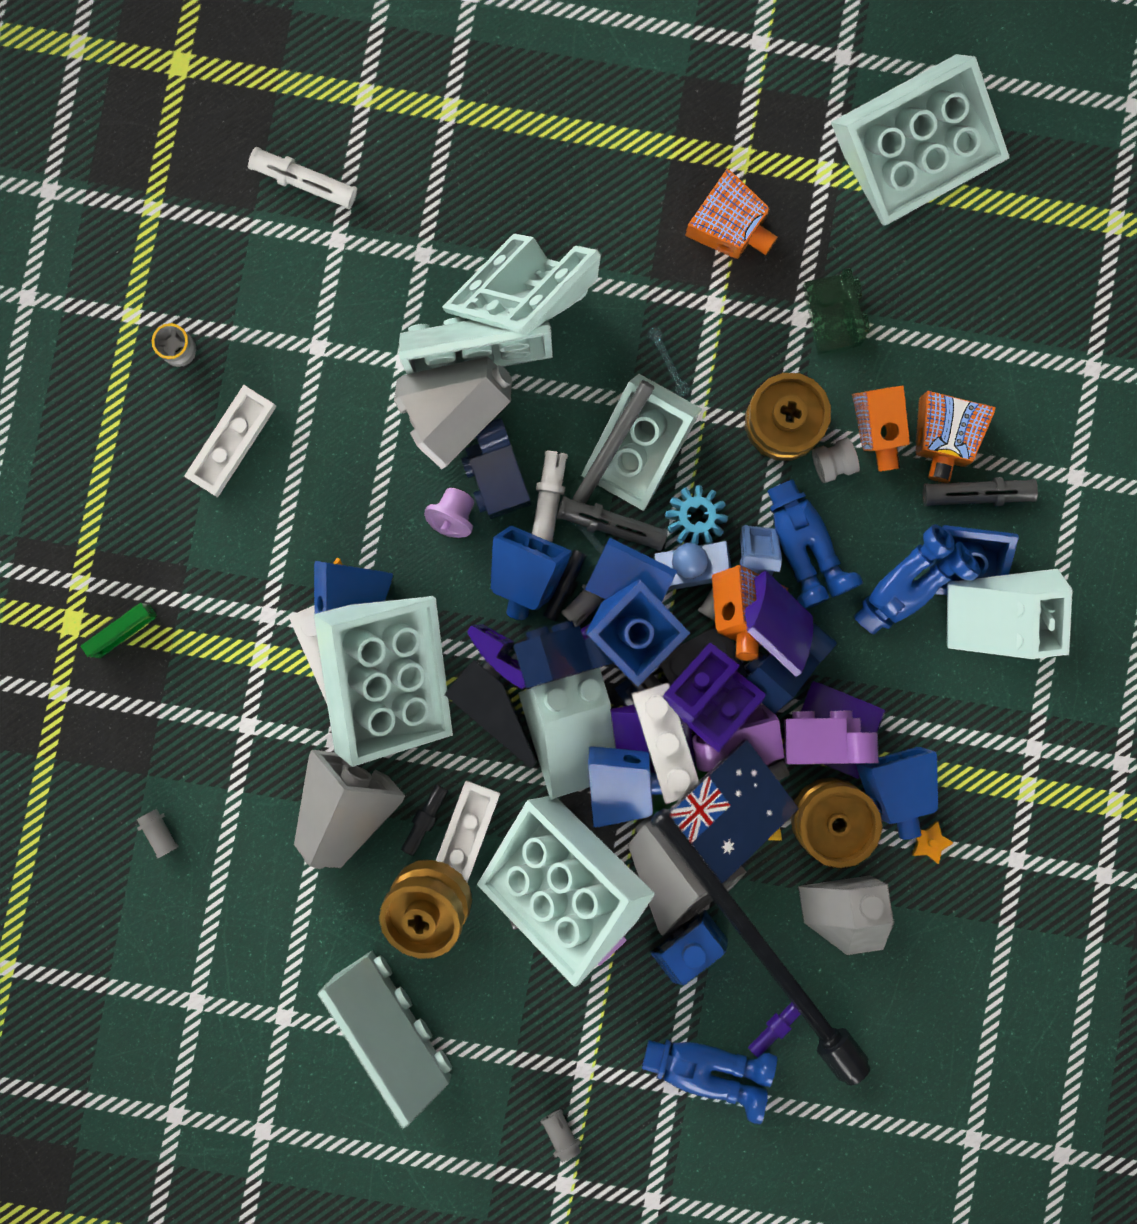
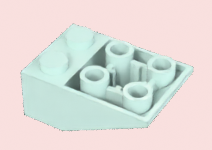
M1059 569L977 578L970 581L947 582V647L950 649L1028 659L1069 655L1072 588Z

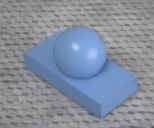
M742 526L740 534L742 556L740 565L758 574L763 573L765 570L771 576L774 571L780 572L782 556L776 529Z
M726 541L701 546L695 543H684L678 546L676 550L655 554L656 561L677 570L668 591L712 583L713 574L731 568L729 546Z

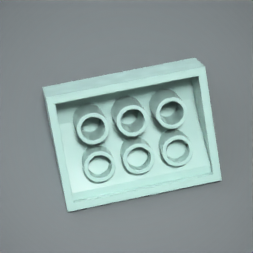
M956 54L831 122L842 153L882 225L893 222L1010 158L976 56Z
M463 317L447 319L443 322L444 325L429 327V324L410 326L408 332L400 333L399 358L407 374L487 356L497 366L501 365L503 367L553 358L549 321L523 335L474 320L465 321Z
M429 596L354 604L314 614L334 751L338 756L353 767L453 736L448 697L444 695L447 692L435 597Z
M549 796L526 801L477 883L482 891L574 987L578 986L633 927L655 895L558 798L550 799Z
M370 951L335 974L320 990L318 995L398 1122L404 1128L449 1084L451 1079L449 1071L452 1070V1065L442 1050L436 1052L429 1041L432 1038V1034L426 1023L421 1018L416 1020L409 1009L412 1006V1002L402 987L396 989L389 978L392 975V971L386 960L381 955L376 957L373 951Z

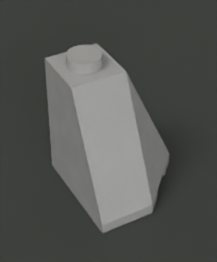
M487 356L403 375L397 379L394 402L400 413H408L410 422L414 427L410 434L416 446L443 469L511 402L512 379L503 366H497Z
M311 750L308 758L294 846L303 856L304 861L313 868H341L403 802L405 795L389 776L377 770H374L371 775L361 767H352L335 752Z
M653 816L643 820L635 828L637 834L629 842L628 848L639 878L655 893L649 902V906L658 931L664 936L687 924L699 915L697 912L709 905L713 899L657 826H652L651 820ZM740 866L723 883V886L729 892L747 872Z
M870 875L798 886L803 922L843 953L851 955L884 949L893 926L887 884Z

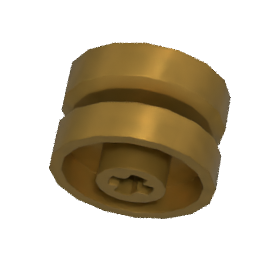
M781 373L768 378L756 390L745 413V430L750 443L761 454L774 460L791 461L806 455L824 437L831 422V405L825 390L814 379L800 373ZM784 413L791 416V423L785 421L786 415Z
M833 777L819 779L804 787L794 800L799 809L791 816L793 833L803 848L822 864L836 868L855 866L867 859L879 844L882 832L880 811L872 798L850 782ZM840 818L837 825L833 824L835 819Z
M435 860L416 861L404 867L396 877L381 905L379 921L382 933L389 943L400 952L419 959L436 958L449 952L457 942L470 912L472 896L468 883L461 873L450 865Z

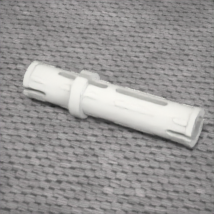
M255 147L250 155L248 168L277 179L278 184L283 186L293 185L342 205L347 209H350L355 201L357 187L349 186L324 174L295 163L293 158L287 156L283 159L261 150L259 147Z
M545 451L544 454L545 459L541 482H538L536 485L539 495L532 530L533 535L550 542L553 541L560 495H564L565 492L562 482L566 459L568 458V454H557L558 452Z

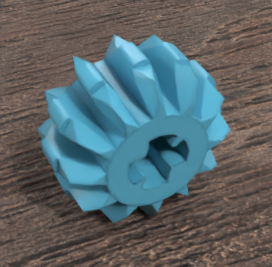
M697 485L694 497L691 496L687 488H683L681 490L683 501L676 497L671 498L670 504L677 510L666 511L665 518L677 520V522L668 526L667 529L669 533L679 529L682 531L677 538L679 544L685 541L687 535L691 536L690 543L698 545L699 537L701 536L705 545L712 544L710 533L718 537L723 534L722 528L715 523H726L728 516L716 514V512L722 510L726 504L724 501L712 504L711 501L716 495L714 490H711L707 497L704 498L702 497V486ZM699 509L704 513L701 518L706 519V522L698 521L693 525L689 522L691 515H687V512L694 513Z

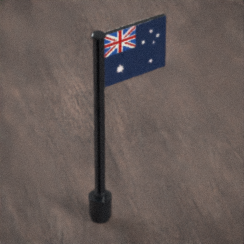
M742 740L671 809H663L656 812L652 817L651 824L653 827L657 826L819 1037L817 1053L839 1081H844L847 1085H856L864 1080L870 1072L867 1055L847 1029L831 1027L723 886V883L799 809L749 741Z

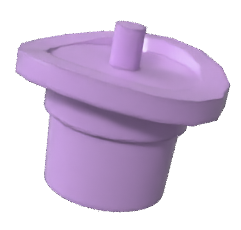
M448 488L439 503L436 505L430 504L426 507L424 516L429 525L440 534L454 538L467 537L473 530V525L468 521V516L474 505V500L462 490Z

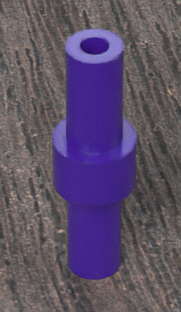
M792 1002L779 1015L775 1013L766 1022L768 1027L748 1046V1049L757 1058L778 1037L783 1039L792 1030L790 1025L801 1015Z

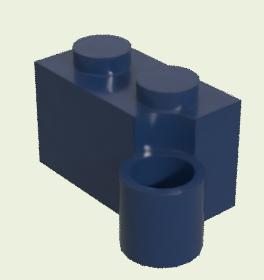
M502 418L491 421L477 435L479 444L465 448L468 456L461 458L468 479L475 476L480 489L473 492L480 513L487 511L490 519L531 505Z
M573 620L552 626L551 633L548 626L526 633L528 640L513 645L526 688L570 677L613 663L590 638L584 640L580 626L574 627Z
M814 623L812 644L802 673L795 677L780 661L767 651L765 655L759 652L758 659H754L747 665L746 669L751 673L746 679L766 694L762 704L775 714L796 695L819 663L836 646L837 642Z

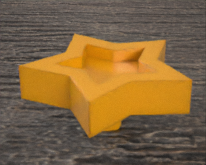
M935 821L926 830H921V836L915 838L917 843L912 856L927 855L936 864H939L942 850L952 845L953 842L942 836L938 821Z

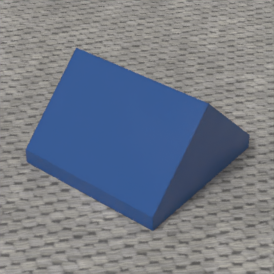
M947 525L942 526L952 535L954 544L961 542L974 556L981 569V574L977 578L1009 575L1019 539L1018 534ZM935 558L934 562L929 566V569L936 561L941 560L942 558ZM954 574L952 575L953 578L949 582L960 581L965 579H962L958 575ZM947 583L942 585L935 594L947 595Z
M609 538L585 590L606 600L635 581L641 580L662 602L677 570Z
M641 580L635 581L601 602L586 632V635L637 687L690 634Z

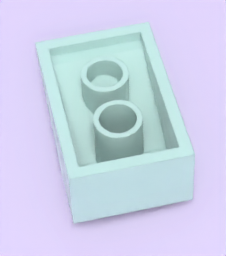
M638 374L628 382L581 476L585 478L641 381L649 382L655 387L597 484L644 511L684 444L702 408Z
M600 668L532 687L518 693L550 799L590 787L588 770L589 747L615 748L610 713L611 703Z

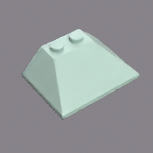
M513 234L442 308L449 314L526 335L585 297L588 288L597 280L601 255L595 249L574 246L560 262L549 260L534 237Z

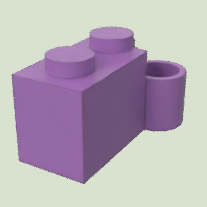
M764 704L759 705L719 753L696 734L692 738L697 768L704 772H710L742 740L749 741L766 765L775 760L785 758L778 717Z
M815 711L792 712V719H784L785 764L879 763L878 733H861L860 718H852V711H830V718H815Z

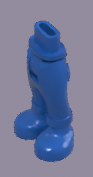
M794 479L767 491L773 503L769 509L774 514L776 533L779 536L780 545L795 573L794 576L797 582H801L802 591L797 601L805 609L830 599L826 588L819 582L816 576L817 572L806 550L807 546L812 550L818 562V567L824 575L831 598L863 584V580L858 573H846L840 569L839 565H841V562L835 554L831 537L822 518L808 499H805V492H799Z
M935 524L924 532L923 546L918 545L913 549L910 555L877 584L871 595L863 600V608L854 615L855 620L874 635L883 627L889 629L893 623H897L918 611L934 596L942 585H945L953 578L952 575L956 574L967 581L974 580L981 574V569L966 546L961 542L954 544L952 535L945 528ZM935 558H942L941 560L936 561L931 566V568L926 573H924L920 578H918L915 581L913 580L924 569L928 568L934 562Z
M667 1039L665 1044L649 1040L642 1069L657 1073L656 1078L660 1080L664 1075L663 1079L685 1092L705 1098L726 1100V1102L735 1104L737 1101L745 1108L747 1119L751 1123L760 1125L767 1106V1089L740 1084L738 1081L715 1076L711 1072L718 1071L739 1078L745 1077L756 1084L771 1087L776 1071L777 1056L764 1053L757 1059L747 1060L746 1056L735 1055L704 1044L691 1042L671 1043Z

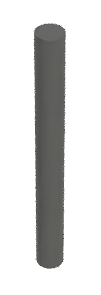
M644 380L641 381L572 500L587 503L655 387Z

